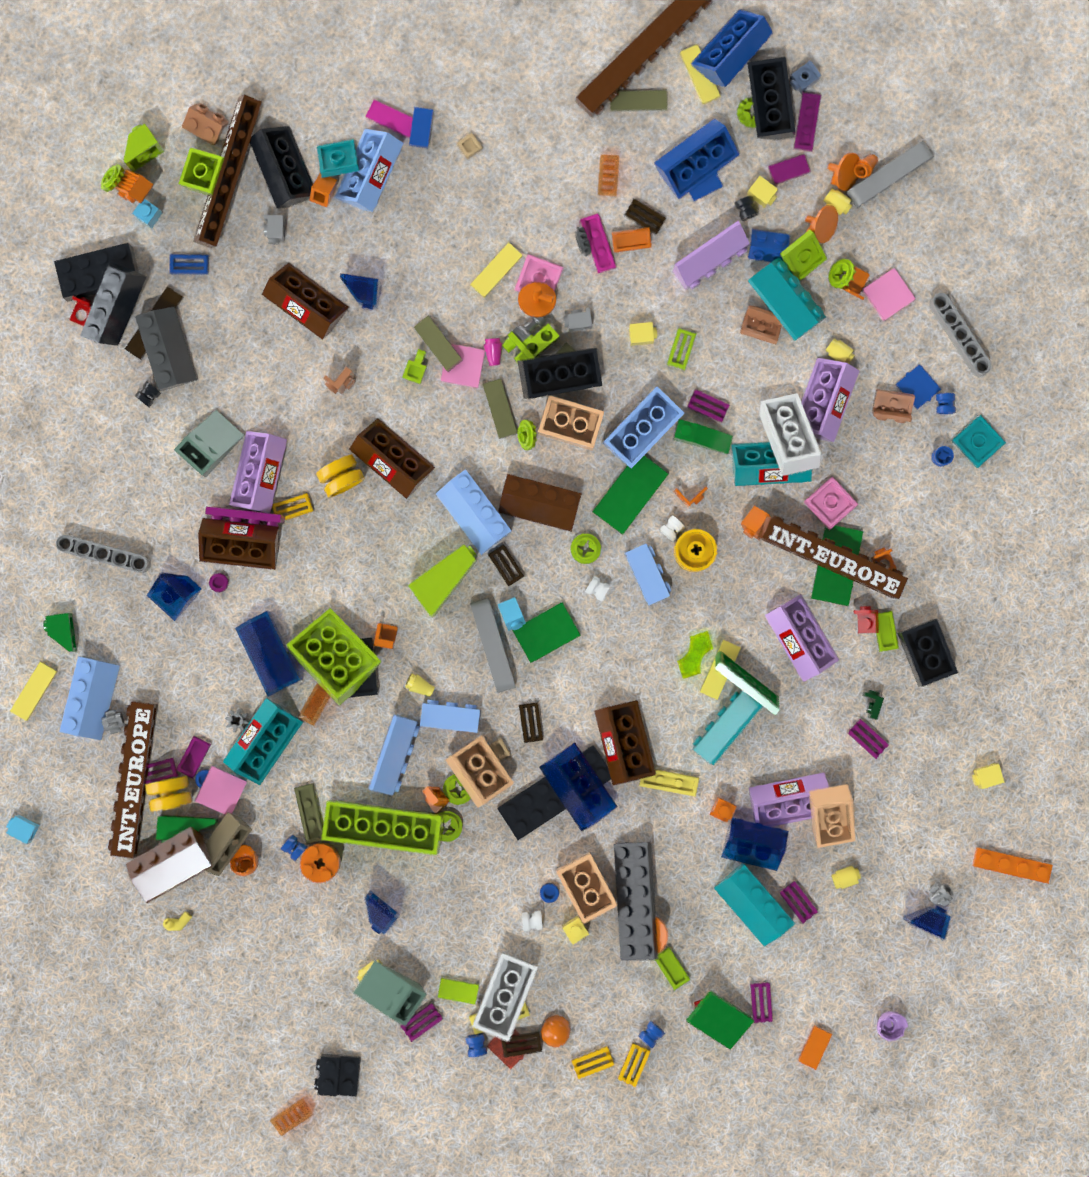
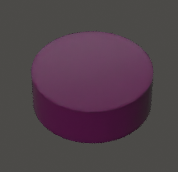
M216 573L210 577L209 586L215 592H223L228 588L229 580L224 574Z

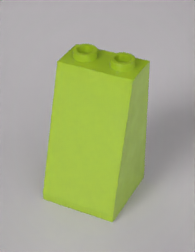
M465 544L408 585L430 617L433 618L477 562L475 559L477 554L471 546L466 547Z

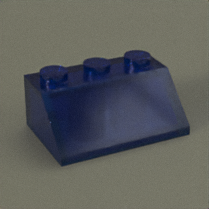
M732 817L721 858L777 871L786 852L789 831Z

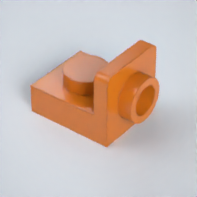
M427 786L422 791L426 796V803L434 813H439L449 802L439 787Z

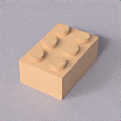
M549 395L538 435L593 451L604 411Z
M482 735L446 759V762L477 808L514 784Z
M848 784L809 791L812 831L817 848L856 841L853 800Z
M590 852L556 869V873L583 924L618 906Z

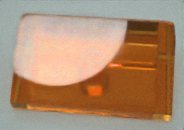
M318 683L298 716L312 726L316 725L331 698Z

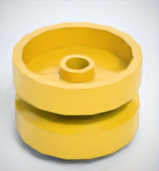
M352 454L329 463L316 473L320 483H328L324 487L328 498L340 495L365 480L360 469L352 470L357 465Z
M691 529L684 532L674 545V558L677 564L689 572H700L707 569L714 562L717 555V545L714 538L708 532L701 529ZM697 548L698 554L691 553V549Z
M188 776L145 784L148 795L160 794V797L149 801L150 811L161 809L164 811L192 803L190 792L178 793V790L189 786Z

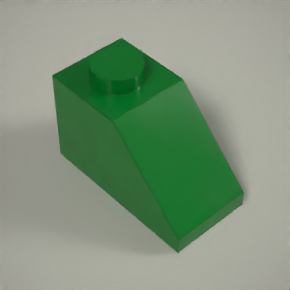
M72 613L45 616L46 620L43 621V627L47 635L67 651L76 652Z

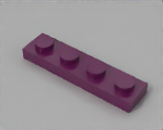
M207 506L205 514L211 515V519L222 520L223 517H230L229 521L241 522V519H248V523L260 524V521H266L269 526H278L279 523L285 524V516Z

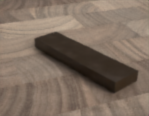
M167 286L151 311L175 307L176 310L184 297ZM138 328L125 347V350L142 360L146 350Z

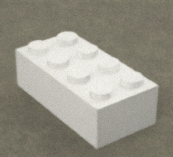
M798 393L761 401L759 416L782 476L819 468L821 452Z
M501 953L472 1027L509 1042L538 967Z

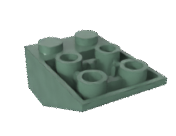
M215 410L191 431L174 451L206 478L244 435Z
M377 961L373 962L353 992L384 1015L404 1026L407 1025L427 995L419 983Z

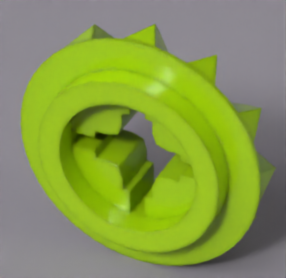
M745 98L737 108V117L744 126L754 128L756 127L755 117L753 116L751 119L750 113L747 112L753 105L752 98Z
M121 165L112 166L105 172L101 180L102 190L109 192L118 185L124 176V168Z
M841 259L831 267L828 279L834 288L843 289L844 286H849L851 280H854L853 275L856 273L854 270L855 265L850 260Z
M522 420L517 432L518 441L524 450H532L537 441L536 426L529 420Z
M580 534L572 541L570 550L577 562L590 564L598 559L601 553V545L595 536ZM589 541V548L594 552H587L582 557L583 550L577 546H584Z
M454 774L444 782L443 793L450 803L461 805L468 802L471 798L465 789L461 791L460 798L457 792H450V790L456 787V781L462 787V784Z
M451 811L440 812L439 814L444 815L443 822L447 823V821L452 819L450 826L455 829V831L448 829L443 834V827L441 841L450 842L457 839L462 832L463 826L460 817Z

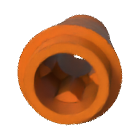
M870 154L857 161L854 165L855 175L859 178L869 177L878 163L877 156Z

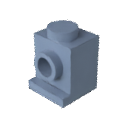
M809 60L804 66L791 74L790 84L794 90H799L802 93L818 82L821 74L811 60ZM806 74L808 78L803 79L801 75Z

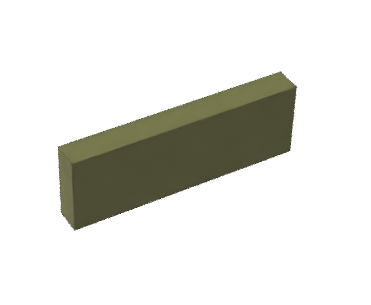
M667 90L617 91L618 97L612 103L610 102V111H666Z
M430 316L424 318L414 327L447 372L463 361Z
M501 379L484 383L483 388L499 439L517 434Z
M314 784L295 787L294 791L306 844L323 841V825Z

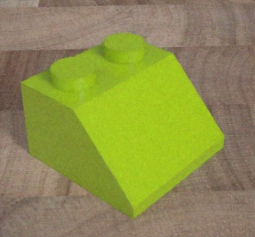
M145 123L135 126L128 135L123 161L133 172L164 152Z
M190 147L178 184L191 191L213 195L224 157Z

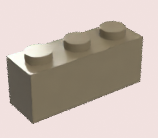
M227 812L205 843L213 866L207 869L206 872L220 876L252 831V828L239 816Z

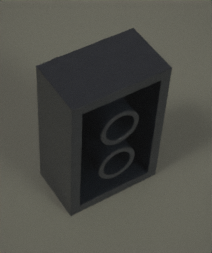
M937 619L929 620L897 633L918 687L926 686L958 673Z

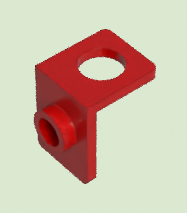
M73 296L72 299L76 302V305L69 320L84 326L92 307L91 301L82 296L80 298ZM79 310H85L87 313V317L83 321L76 318V313Z

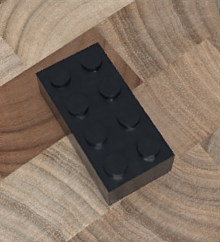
M124 243L54 261L63 299L70 302L74 301L72 299L73 296L76 298H80V296L86 298L97 295L110 261L139 273L133 247L129 243Z
M587 348L517 361L524 399L603 386L597 348Z

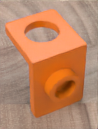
M855 266L854 280L849 282V286H844L843 290L864 300V297L859 294L870 274Z
M705 487L690 502L677 488L673 492L689 507L693 502L697 505L704 498L702 494L708 488Z
M885 547L874 552L875 556L871 557L873 563L886 559L890 562L889 570L897 569L890 555V552L893 551L892 548L888 550Z

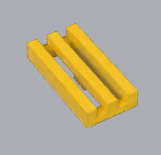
M308 493L272 505L273 513L277 515L308 506L306 510L285 516V521L314 512ZM302 499H305V500H306V502H304V503H301V504H298V505H295V506H291V507H288V508H285V509H282V510H279V511H277V509H276L277 507H280V506H283V505H286V504H289V503H292V502H295V501H299V500H302Z
M632 1043L618 1080L636 1087L651 1051ZM635 1049H638L627 1078L623 1076ZM645 1052L641 1064L636 1073V1076L632 1081L630 1079L633 1075V1072L641 1056V1053Z
M607 1046L571 1060L578 1079L614 1066ZM606 1052V1056L600 1057L598 1059L587 1062L580 1066L577 1065V1063L581 1061H584L586 1059L592 1058L594 1056ZM609 1060L608 1063L580 1073L582 1069Z

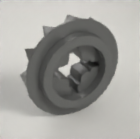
M578 226L575 232L576 241L581 254H584L586 257L591 254L590 244L585 229L582 226Z

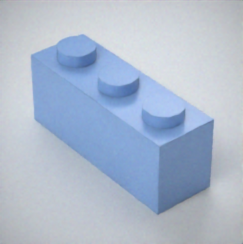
M646 543L625 553L648 606L670 596L671 588L668 582H664L661 577L664 573L660 564H656L653 559L656 555L652 546L648 547Z
M427 700V703H422L420 726L478 733L481 709H477V705L465 704V708L457 707L458 703L454 702L438 705L439 701Z

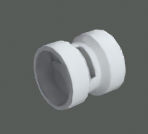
M672 515L668 519V523L662 525L659 530L673 542L677 538V534L683 532L686 527Z
M594 576L585 592L589 595L594 594L597 600L602 601L611 585L601 583L600 579Z
M541 910L531 914L528 912L522 913L524 932H528L531 929L543 930Z

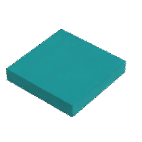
M354 139L317 146L322 178L359 171Z
M981 414L951 440L976 468H979L1006 443Z

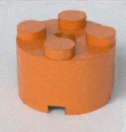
M324 842L313 844L307 848L300 860L302 874L314 883H324L331 880L338 873L341 866V858L336 848ZM320 858H322V862L325 863V865H322L321 867H319V863L316 862Z

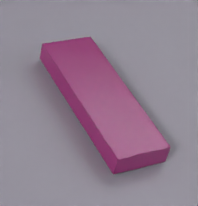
M373 99L365 117L410 139L413 118Z
M599 214L580 219L582 227L587 234L598 274L615 269L616 265Z

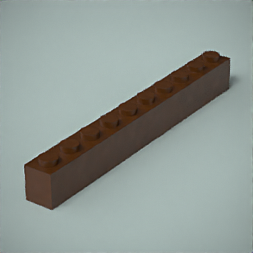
M674 0L576 97V103L591 118L595 114L599 116L605 109L604 105L608 101L612 103L618 97L617 91H620L622 88L625 90L632 83L631 79L635 75H641L646 69L644 66L649 61L653 63L659 56L658 52L662 48L666 50L673 42L671 39L676 35L679 37L686 30L685 26L689 22L692 24L699 17L698 13L702 9L707 10L713 1Z

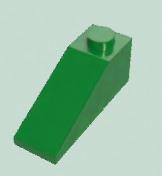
M679 419L673 440L729 454L733 436L700 424Z
M157 816L156 840H161V843L189 827L199 831L217 823L218 818Z

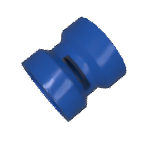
M955 393L936 394V401L938 402L936 414L956 413V407L954 406Z
M947 446L937 448L932 453V462L939 467L950 464L954 458L952 449Z
M292 835L280 849L284 853H289L290 858L296 861L306 850L307 846L304 843H300L295 835Z
M650 1021L647 1024L646 1031H641L638 1036L649 1047L653 1048L656 1045V1040L662 1038L665 1032L654 1022Z
M483 1033L465 1037L466 1044L469 1046L468 1057H479L487 1054Z

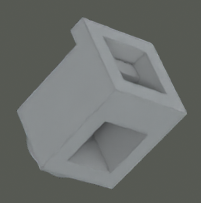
M264 215V220L267 223L264 225V236H267L268 244L279 245L280 242H285L284 216Z
M590 307L586 308V312H582L580 309L573 310L571 314L564 316L565 328L569 327V332L592 329Z

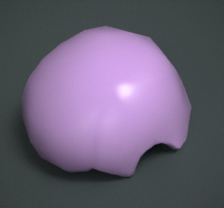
M893 1011L883 1013L877 1022L878 1034L887 1041H895L903 1037L904 1031L908 1027L906 1018Z

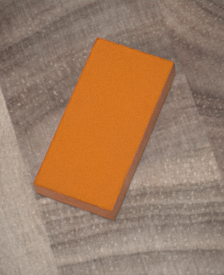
M650 228L611 232L614 253L652 248Z
M814 1026L798 1062L816 1070L832 1034Z

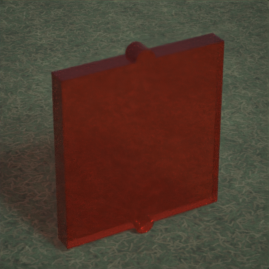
M513 1029L511 1036L519 1035L520 1033ZM496 1036L487 1045L510 1069L519 1060L524 1059V1055L504 1058L501 1038ZM526 1039L514 1040V1041L506 1042V1044L524 1042V1041H527V1040H526ZM528 1045L516 1048H509L507 1049V1052L530 1049L533 1046Z

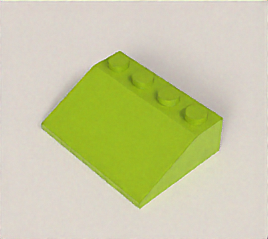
M331 608L287 644L289 653L339 706L356 692L381 663V660Z

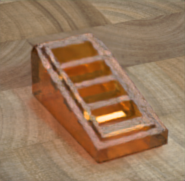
M600 155L598 195L617 196L618 155ZM604 162H613V163H615V165H603V164H604ZM603 170H614V173H603ZM613 178L614 181H602V179ZM602 185L613 186V189H602Z
M300 1098L270 1121L280 1136L311 1117L313 1112L304 1099ZM297 1107H299L302 1113L304 1114L302 1117L297 1111ZM291 1111H293L296 1117L298 1118L296 1121L290 1114ZM285 1115H287L292 1124H288L284 1118ZM278 1119H281L286 1127L285 1129H282L277 1121Z

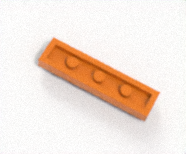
M976 847L972 864L973 867L1049 884L1053 866Z

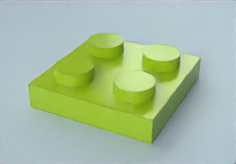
M810 229L780 253L788 269L799 281L827 260L814 232Z

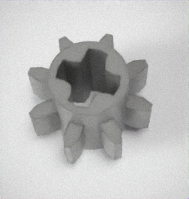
M238 709L237 713L230 710L231 716L225 717L229 722L226 727H233L234 733L237 731V728L244 731L243 725L249 724V721L245 720L248 713L241 714V709ZM234 716L241 718L239 721L240 725L233 723L235 720Z
M116 710L105 712L106 717H102L104 730H110L111 734L121 732L120 727L125 726L122 713H116Z
M937 882L929 890L931 892L929 893V898L936 906L941 904L945 907L953 899L951 897L953 896V891L946 883L941 885Z

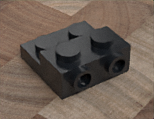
M322 1054L320 1059L316 1061V1070L319 1071V1078H315L314 1090H318L317 1095L357 1097L360 1057Z

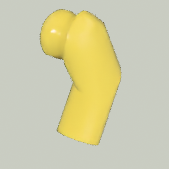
M185 911L180 918L165 919L163 926L168 931H181L191 920L192 915Z

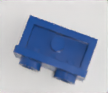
M752 229L748 259L772 262L780 258L784 261L780 253L789 247L790 235Z

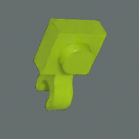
M418 349L415 360H408L402 376L403 379L421 385L427 366L422 365L426 351Z

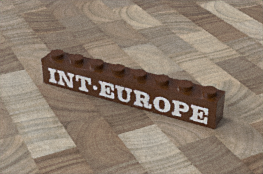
M245 94L238 97L220 156L224 157V161L213 195H207L193 242L208 248L217 247L262 101Z
M777 515L766 517L758 539L890 598L900 599L908 580L907 577L902 576V571L894 568L891 571L886 568V564L879 561L873 563L869 561L870 557L861 553L858 555L853 554L852 549L846 546L840 548L835 545V541L828 538L822 540L818 538L819 534L810 530L804 532L801 530V526L795 523H790V525L784 523V519Z
M132 701L131 705L127 706L126 716H129L128 724H125L124 727L126 742L122 744L121 754L124 756L123 762H120L119 765L121 778L116 785L118 801L115 800L113 807L116 815L115 820H112L111 823L113 837L109 840L108 850L111 851L110 856L137 857L146 792L145 784L149 769H146V765L148 766L150 762L157 704Z

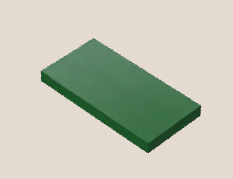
M643 456L632 468L627 466L592 513L623 535L669 474L646 456Z
M825 526L822 540L825 538L836 542V546L840 548L846 546L853 550V554L858 555L864 531L834 526L829 530ZM817 565L810 599L849 606L854 581Z
M722 651L716 654L715 669L774 715L780 711L778 695Z

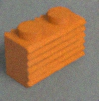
M126 169L121 181L114 188L119 191L117 195L134 204L135 201L142 203L154 184L142 175Z

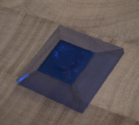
M340 273L343 285L358 305L362 306V309L373 310V308H378L381 291L379 279Z
M162 572L146 596L175 621L196 599L202 588L189 576Z
M370 890L365 896L369 923L372 924L371 928L376 933H383L385 935L400 914Z
M929 906L904 915L903 920L945 940L951 916L946 914L947 910L939 906L935 908Z

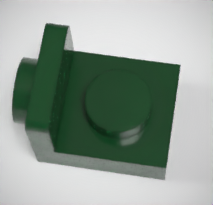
M869 690L868 693L863 692L862 696L873 699L872 702L868 703L866 713L869 714L868 718L878 720L884 698L879 697V692Z

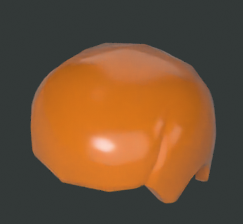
M244 844L240 846L230 861L231 870L236 875L243 877L252 874L259 864L257 853L251 846Z
M558 1015L548 1017L541 1028L542 1040L548 1046L554 1048L563 1046L571 1033L569 1022L564 1017Z

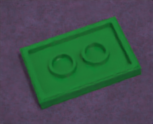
M563 602L527 621L520 629L512 630L530 663L581 636Z
M711 990L686 1019L687 1023L729 1050L733 1048L754 1023V1019Z

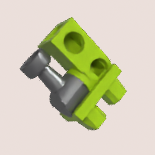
M532 317V320L527 324L518 326L511 331L502 347L508 353L517 347L521 351L514 358L517 362L518 360L538 357L548 347L558 341L560 336L549 323L536 335H533L531 331L537 325L543 326L546 321L543 317Z

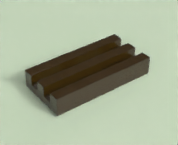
M633 199L624 214L626 218L641 227L650 228V232L655 235L658 234L666 221V217L636 199ZM636 205L637 207L641 208L642 210L661 220L660 223L654 220L653 218L649 217L648 215L644 214L643 212L639 211L638 209L634 208V206ZM630 212H634L635 214L639 215L640 217L657 226V228L655 229L651 227L650 225L631 215Z
M504 544L488 554L508 587L525 577ZM501 550L505 552L506 556L514 566L519 576L515 577L514 573L512 572V570L506 563L505 559L501 555ZM495 554H497V556L503 563L504 567L512 577L511 581L508 580L505 573L503 572V570L497 563L496 559L494 558Z
M538 702L519 705L524 743L543 741ZM531 707H535L539 737H535ZM523 708H527L531 733V738L528 739Z
M540 1032L512 1035L509 1041L536 1037L537 1040L506 1044L508 1041L501 1039L504 1058L542 1052ZM537 1044L538 1046L536 1048L507 1052V1049L509 1048H516Z

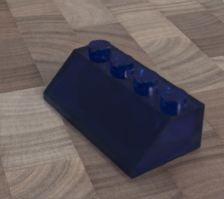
M265 611L235 628L268 697L302 681L270 611Z
M575 742L539 766L581 832L599 822L618 807Z

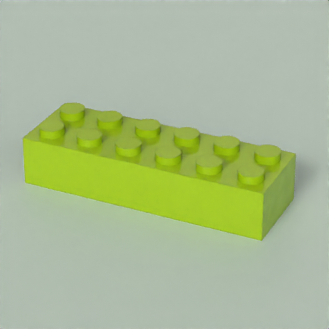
M328 800L326 802L322 840L438 855L440 852L444 815Z

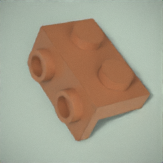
M194 104L189 107L182 128L215 146L224 127L228 126L229 121L225 120L221 114L209 111L203 104Z
M749 305L740 334L776 345L782 324L772 312L758 306Z
M345 367L335 382L326 375L323 377L326 382L325 386L334 394L337 392L343 394L346 389L350 390L356 382L354 380L356 376L347 367Z
M876 389L872 408L873 416L883 421L893 419L898 423L911 422L915 395Z

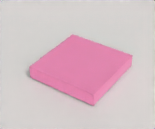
M528 254L515 291L520 292L529 283L541 282L550 286L555 292L563 267Z
M895 268L862 290L883 321L916 299Z
M451 344L463 361L449 372L443 367L441 382L479 388L485 350Z
M833 476L804 501L806 506L829 530L858 506V503Z
M211 765L195 802L225 815L227 812L232 814L247 781Z

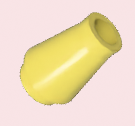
M411 673L405 684L408 691L431 697L435 689L434 686L430 685L418 674L414 675Z

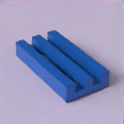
M170 254V274L208 275L209 256ZM174 259L204 260V263H174ZM174 267H204V270L174 269Z

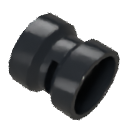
M752 196L744 197L734 203L736 209L740 210L739 216L741 221H746L759 214L757 208L752 205L754 203Z
M146 381L143 384V389L134 396L150 408L153 400L158 398L161 392Z

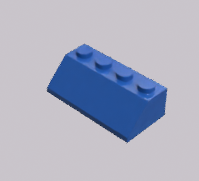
M738 10L693 60L691 65L713 84L726 87L761 46L767 42L773 31L764 16Z
M714 118L655 161L654 164L660 176L675 196L680 199L740 154L726 126Z

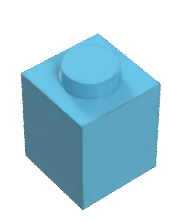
M144 199L142 203L138 204L132 214L152 229L163 213L159 208Z
M515 597L497 604L508 631L520 629L526 624Z
M17 815L9 820L7 824L9 829L6 834L28 844L32 842L40 825L21 815Z

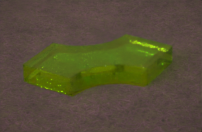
M708 631L689 637V650L682 659L677 661L682 679L701 674L700 665L702 658L707 652L713 650Z

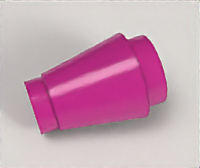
M500 338L485 339V344L483 345L489 366L500 365L502 351Z

